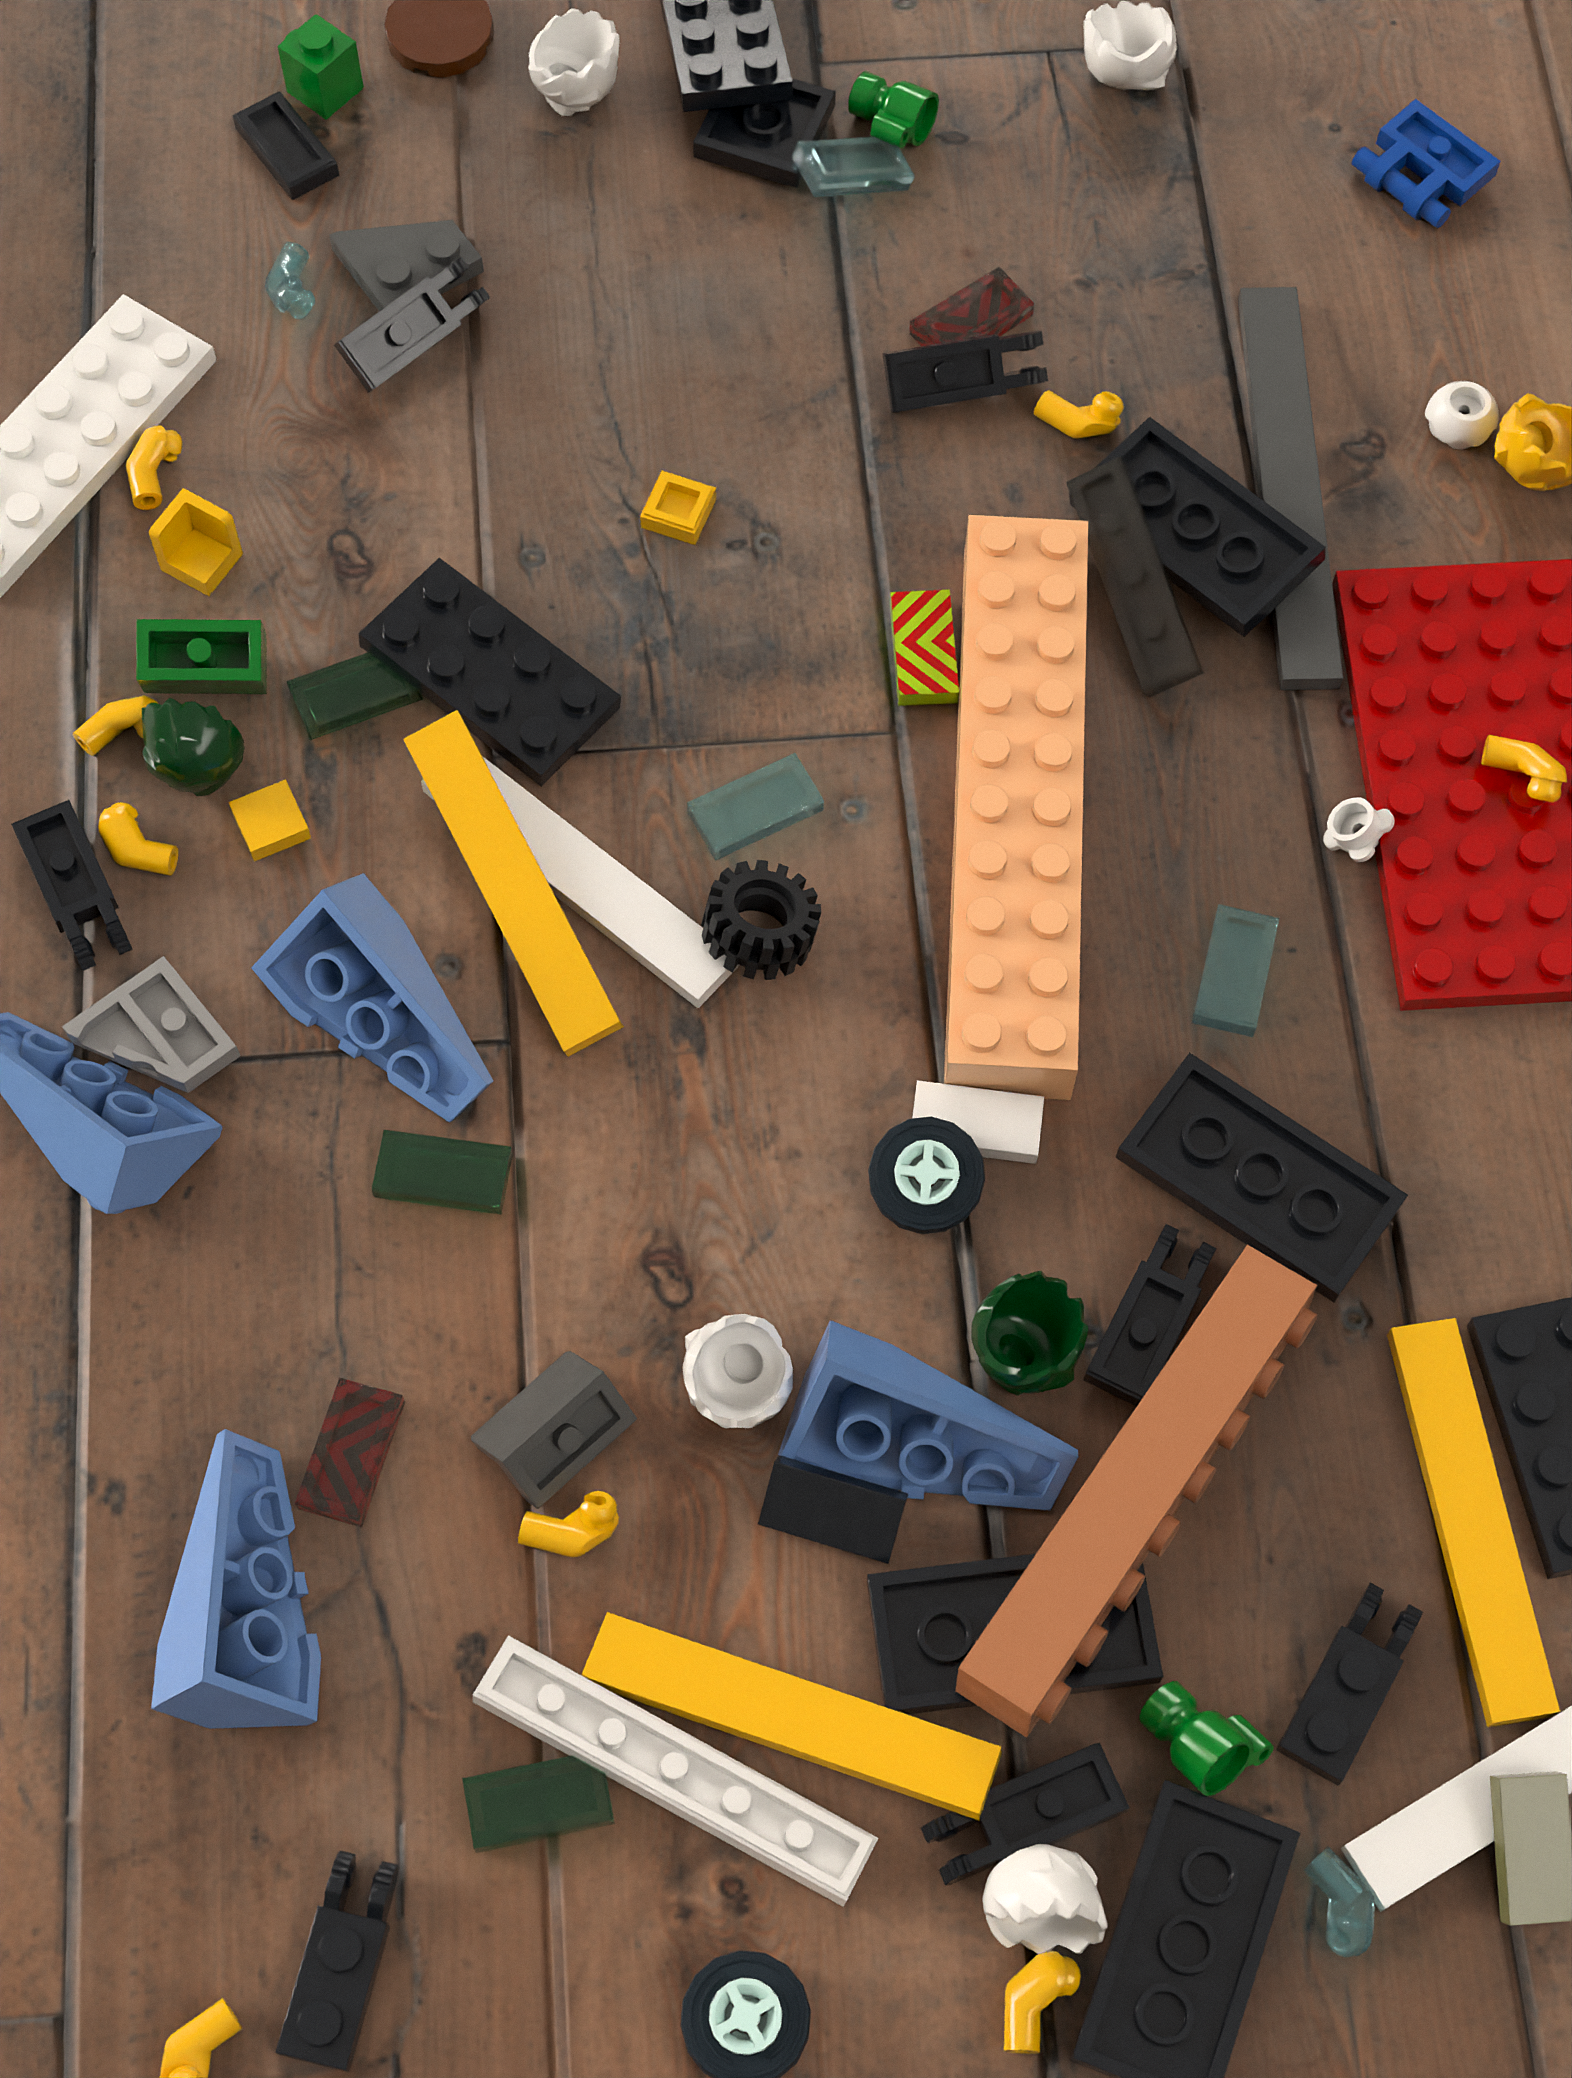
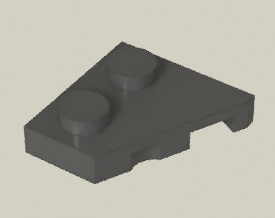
M453 220L337 231L329 235L333 252L378 311L385 308L428 276L429 279H432L460 257L465 260L469 268L451 285L446 284L439 289L440 294L484 272L482 257Z

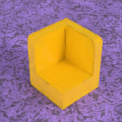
M184 488L149 530V536L161 571L207 596L211 595L243 555L232 515Z

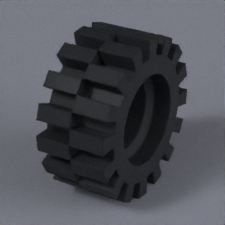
M757 860L754 870L750 869L747 861L736 864L734 872L729 867L722 871L719 881L715 879L711 886L701 927H704L701 935L704 944L711 943L709 954L714 960L725 955L724 968L733 973L738 964L746 968L743 977L754 979L756 970H763L764 979L771 980L776 978L778 969L782 971L784 976H787L794 972L796 964L802 966L807 960L820 923L821 904H815L818 895L813 887L803 891L807 879L798 873L794 878L789 879L786 877L789 867L779 863L776 872L769 871L768 861ZM744 911L764 912L777 919L783 927L776 929L756 927L744 920L739 913Z

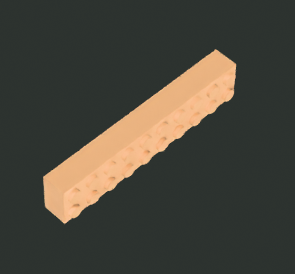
M982 515L968 516L963 573L944 1084L1044 1096V1099L1071 1100L1078 1072L1088 521Z

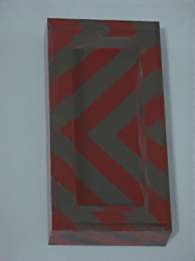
M998 267L910 321L909 334L921 346L992 334L1001 336L1033 316L1034 302Z
M339 1378L295 1501L298 1510L359 1527L363 1526L405 1404L403 1395Z

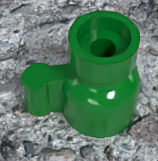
M864 71L858 76L848 100V111L850 114L868 121L873 119L870 132L871 137L901 149L907 143L919 146L927 139L939 109L937 93L907 81H899L889 87L884 78L868 71Z
M1178 1681L1166 1683L1146 1701L1140 1712L1139 1720L1158 1740H1169L1171 1742L1169 1751L1173 1765L1202 1794L1210 1796L1221 1792L1233 1783L1247 1766H1259L1270 1757L1274 1745L1242 1715H1233L1226 1719L1215 1710L1199 1712L1197 1710V1699Z

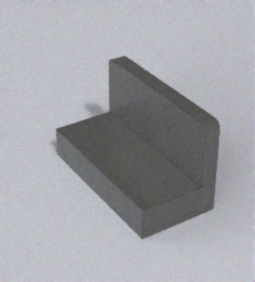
M567 1351L471 1436V1440L481 1452L499 1464L524 1499L538 1509L633 1424L637 1417L602 1370L575 1353Z

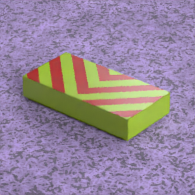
M950 589L891 592L890 612L898 706L958 703L959 683Z

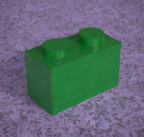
M136 619V680L144 693L267 694V634L262 621Z

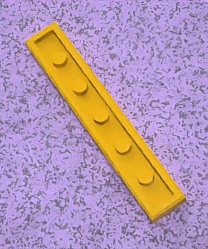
M458 710L404 738L403 740L564 1053L569 1057L623 1028V1024Z
M1456 1318L1393 1327L1388 1332L1387 1338L1487 1728L1554 1717L1560 1712Z
M609 1612L606 1613L581 1674L583 1677L614 1694L976 1820L980 1819L1002 1754V1747Z

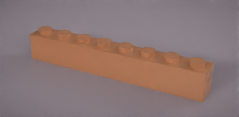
M1247 1245L959 1666L955 1690L957 1693L1026 1738L1039 1719L1048 1724L1055 1719L1072 1689L1064 1683L1065 1679L1077 1662L1085 1667L1092 1663L1109 1633L1108 1630L1101 1627L1102 1623L1114 1606L1124 1612L1131 1604L1145 1579V1575L1137 1570L1149 1552L1161 1557L1166 1551L1181 1524V1521L1173 1516L1185 1498L1196 1503L1205 1492L1216 1471V1468L1208 1463L1220 1445L1231 1451L1241 1437L1251 1417L1243 1411L1254 1394L1265 1399L1276 1384L1284 1368V1364L1277 1361L1287 1344L1298 1349L1309 1334L1318 1314L1309 1310L1317 1287L1316 1284L1251 1246Z

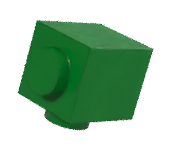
M317 14L312 16L298 29L292 30L285 37L284 41L277 46L287 93L325 120L364 88L356 41Z

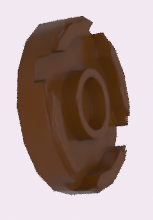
M394 0L387 10L384 24L391 55L403 68L414 73V67L419 70H426L430 77L443 78L462 74L478 65L487 55L486 48L493 41L494 36L493 18L489 5L485 0Z

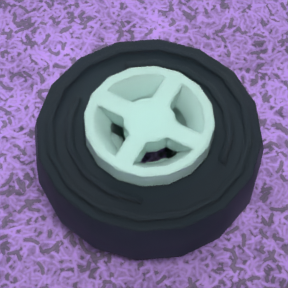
M932 1116L907 1119L889 1129L875 1146L868 1168L871 1195L881 1213L899 1228L919 1234L945 1232L965 1221L979 1203L985 1182L983 1156L972 1137L955 1123Z
M738 1950L714 1958L694 1976L683 1997L680 2026L689 2055L703 2073L709 2077L780 2078L798 2062L809 2040L811 2009L803 1984L788 1965L764 1952Z

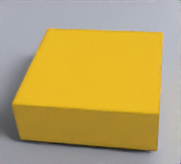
M662 470L640 515L641 528L696 545L716 501V488Z
M286 779L228 802L254 862L311 839L309 828Z

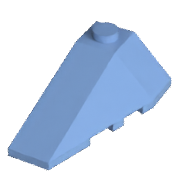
M364 873L322 889L251 967L292 1017L307 1027L316 1024L340 1040L338 1048L354 1059L362 1055L386 1071L388 1081L448 1122L455 1120L493 1082L491 1075L404 920Z
M9 1012L0 1013V1093L63 1181L84 1196L93 1208L106 1214H117L127 1209L156 1203L220 1137L223 1126L181 1095L163 1086L155 1089L153 1095L126 1082L127 1069L111 1061L103 1066L95 1062L81 1060L72 1056L74 1052L73 1043Z
M830 1320L804 1375L778 1455L891 1489L901 1490L908 1493L907 1498L924 1500V1493L964 1496L970 1504L1051 1511L1078 1459V1450L898 1347Z
M227 1429L222 1430L216 1435L158 1641L151 1709L209 1729L307 1726L317 1721L321 1653L317 1633L307 1634L300 1598L309 1593L305 1573L295 1572L288 1535L295 1529L281 1454L276 1449Z

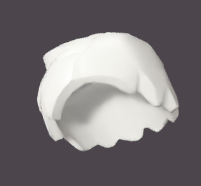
M1120 1L1115 9L1107 3L1101 5L1096 11L1091 9L1086 14V19L1084 20V49L1088 69L1101 83L1122 90H1155L1164 87L1165 76L1175 59L1177 49L1175 28L1168 13L1163 7L1152 8L1148 2L1135 6L1128 1Z
M570 9L562 17L555 15L532 42L529 52L530 65L528 67L531 80L537 90L545 96L547 102L560 115L572 116L575 112L589 111L592 105L600 102L610 92L616 78L619 54V34H616L613 21L603 20L596 11L582 14L578 9Z
M747 1314L726 1315L718 1321L708 1323L701 1329H696L685 1336L687 1351L683 1362L684 1383L691 1404L703 1416L723 1428H752L774 1417L784 1407L793 1388V1367L790 1355L782 1347L780 1335L767 1320Z
M1034 1845L1008 1856L999 1862L988 1876L983 1895L984 1913L986 1914V1920L992 1934L1007 1948L1020 1942L1038 1954L1051 1951L1057 1945L1066 1947L1074 1953L1081 1954L1089 1943L1096 1944L1102 1942L1108 1924L1101 1898L1096 1888L1098 1879L1094 1870L1077 1853L1051 1845Z

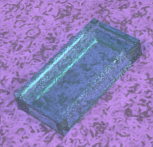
M874 137L800 141L797 143L792 154L793 160L814 197L904 191L909 189L915 177L898 147Z
M796 753L687 802V813L715 861L824 810V799Z
M1218 904L1191 1023L1249 1037L1254 1036L1280 918Z

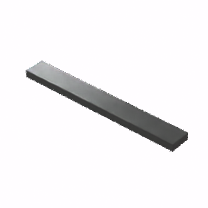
M1297 287L1240 288L1238 308L1259 498L1326 547L1325 561L1271 611L1280 690L1340 689L1343 673Z

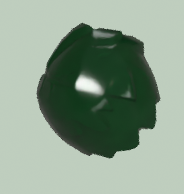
M169 698L163 705L149 703L146 707L142 708L143 740L145 745L142 753L146 767L151 774L167 783L169 787L180 792L194 793L196 796L209 795L223 787L234 771L240 766L245 749L244 739L232 721L224 720L214 705L203 707L196 701L180 704L173 698Z
M1042 1271L1026 1275L1018 1273L997 1285L983 1299L971 1324V1340L979 1357V1363L984 1371L997 1384L1017 1396L1022 1393L1035 1394L1062 1388L1074 1380V1368L1083 1352L1088 1334V1325L1084 1323V1304L1082 1299L1070 1298L1067 1295V1283L1065 1280L1046 1277Z

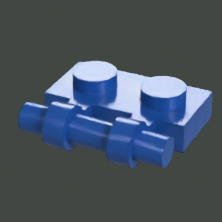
M1415 99L1379 130L1376 145L1385 152L1378 156L1364 146L1355 154L1351 163L1352 166L1366 175L1365 182L1378 192L1385 189L1404 204L1402 210L1416 221L1423 218L1435 228H1439L1446 222L1451 210L1437 199L1445 195L1461 207L1496 176L1500 160ZM1406 166L1421 177L1423 181L1417 185L1399 171Z

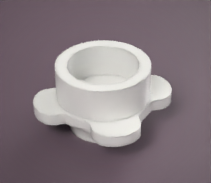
M1350 798L1339 803L1330 813L1327 821L1328 829L1324 833L1323 841L1329 850L1342 849L1349 853L1353 861L1364 862L1374 855L1375 847L1379 844L1380 837L1393 828L1395 819L1388 809L1377 811L1363 798Z

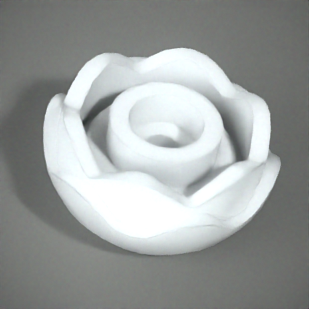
M1456 381L1445 385L1434 393L1426 407L1425 417L1429 420V428L1433 436L1454 449H1466L1471 446H1479L1489 438L1498 426L1499 410L1494 397L1487 389L1473 382Z

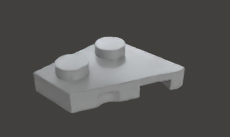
M164 956L62 1026L73 1044L187 1093L241 1056L234 1042Z

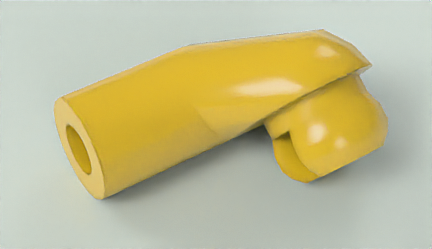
M1047 390L1037 402L1034 415L1067 436L1081 439L1110 434L1121 422L1119 415L1122 413L1124 405L1120 397L1111 392L1104 391L1094 397L1092 405L1077 407L1052 391Z
M162 425L152 426L144 430L126 461L133 504L138 509L150 510L162 503L163 499L157 468L161 460L173 462L178 459L177 454L182 452V439L175 430H165Z
M145 695L110 702L75 730L73 737L91 756L98 753L123 730L132 725L138 735L143 738L142 708L146 707L149 703L158 702Z
M1488 735L1483 750L1482 765L1530 775L1531 780L1527 787V793L1531 798L1548 802H1555L1560 798L1562 782L1567 783L1566 769L1539 745Z
M118 802L100 814L98 823L99 835L117 864L169 876L174 873L178 861L177 846L145 840L138 822L135 820L139 814L132 805Z
M593 1491L586 1494L584 1502L580 1507L563 1520L526 1511L519 1531L518 1544L567 1557L582 1556L611 1537L619 1522L617 1503L610 1494L603 1491Z
M1055 1951L1040 1953L1008 1982L1005 1989L1004 2052L1018 2054L1040 2053L1041 2011L1057 1997L1073 1995L1079 1987L1081 1980L1080 1969L1072 1958L1061 1956Z
M224 1998L170 2035L164 2047L160 2078H208L212 2050L243 2029Z

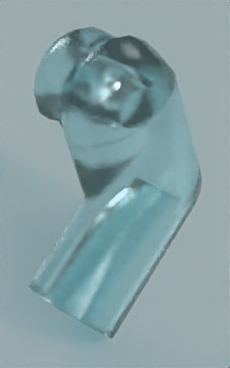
M286 242L266 277L265 290L279 311L282 313L288 311L295 319H303L315 303L314 294L302 288L303 282L299 278L310 257L307 250L301 245L294 242Z
M1327 1846L1303 1871L1329 1897L1326 1940L1330 1949L1339 1956H1358L1368 1949L1373 1939L1374 1895L1343 1860Z

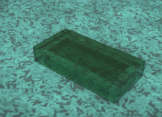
M370 652L286 681L309 740L423 700L419 688Z
M384 1130L371 1190L374 1198L502 1215L513 1157L511 1146Z
M573 1755L462 1778L473 1847L476 1853L615 1824L606 1773Z

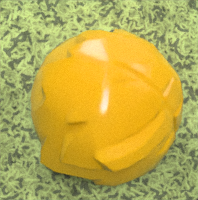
M1527 393L1518 402L1513 403L1509 411L1503 415L1499 424L1500 431L1497 434L1494 446V458L1519 484L1530 490L1546 491L1572 484V407L1563 404H1548L1535 395Z

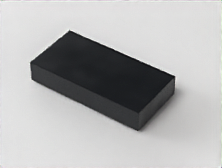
M280 91L232 115L236 130L292 201L340 176L335 159Z
M778 1455L774 1461L758 1525L889 1564L908 1493Z

